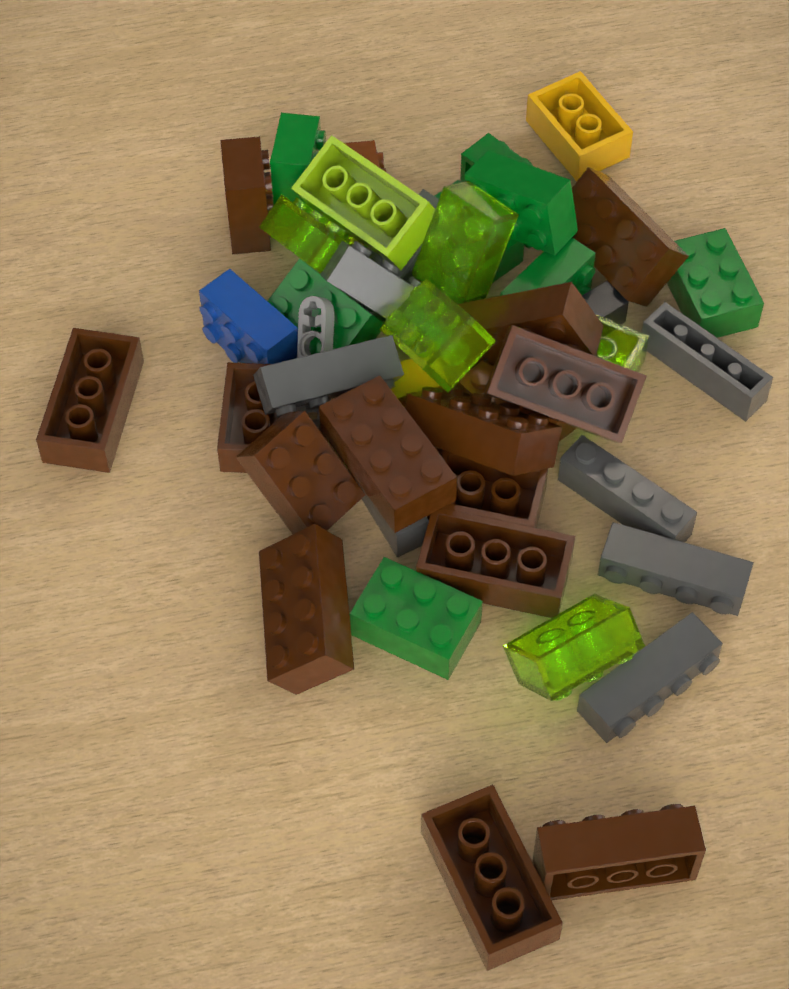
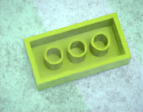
M332 135L291 188L306 204L400 270L404 268L442 218L429 201Z

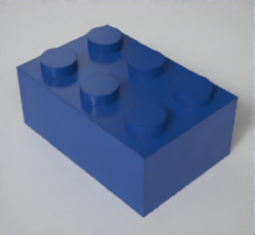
M228 269L199 290L201 303L199 309L204 324L202 328L203 333L211 343L215 344L217 342L225 350V353L232 362L276 364L297 358L298 328L231 269Z

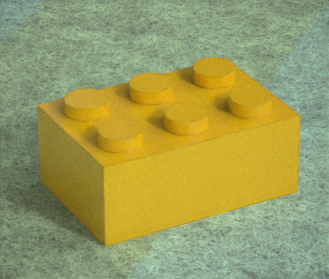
M581 71L528 94L526 122L576 182L588 167L602 171L630 158L633 137L632 129Z

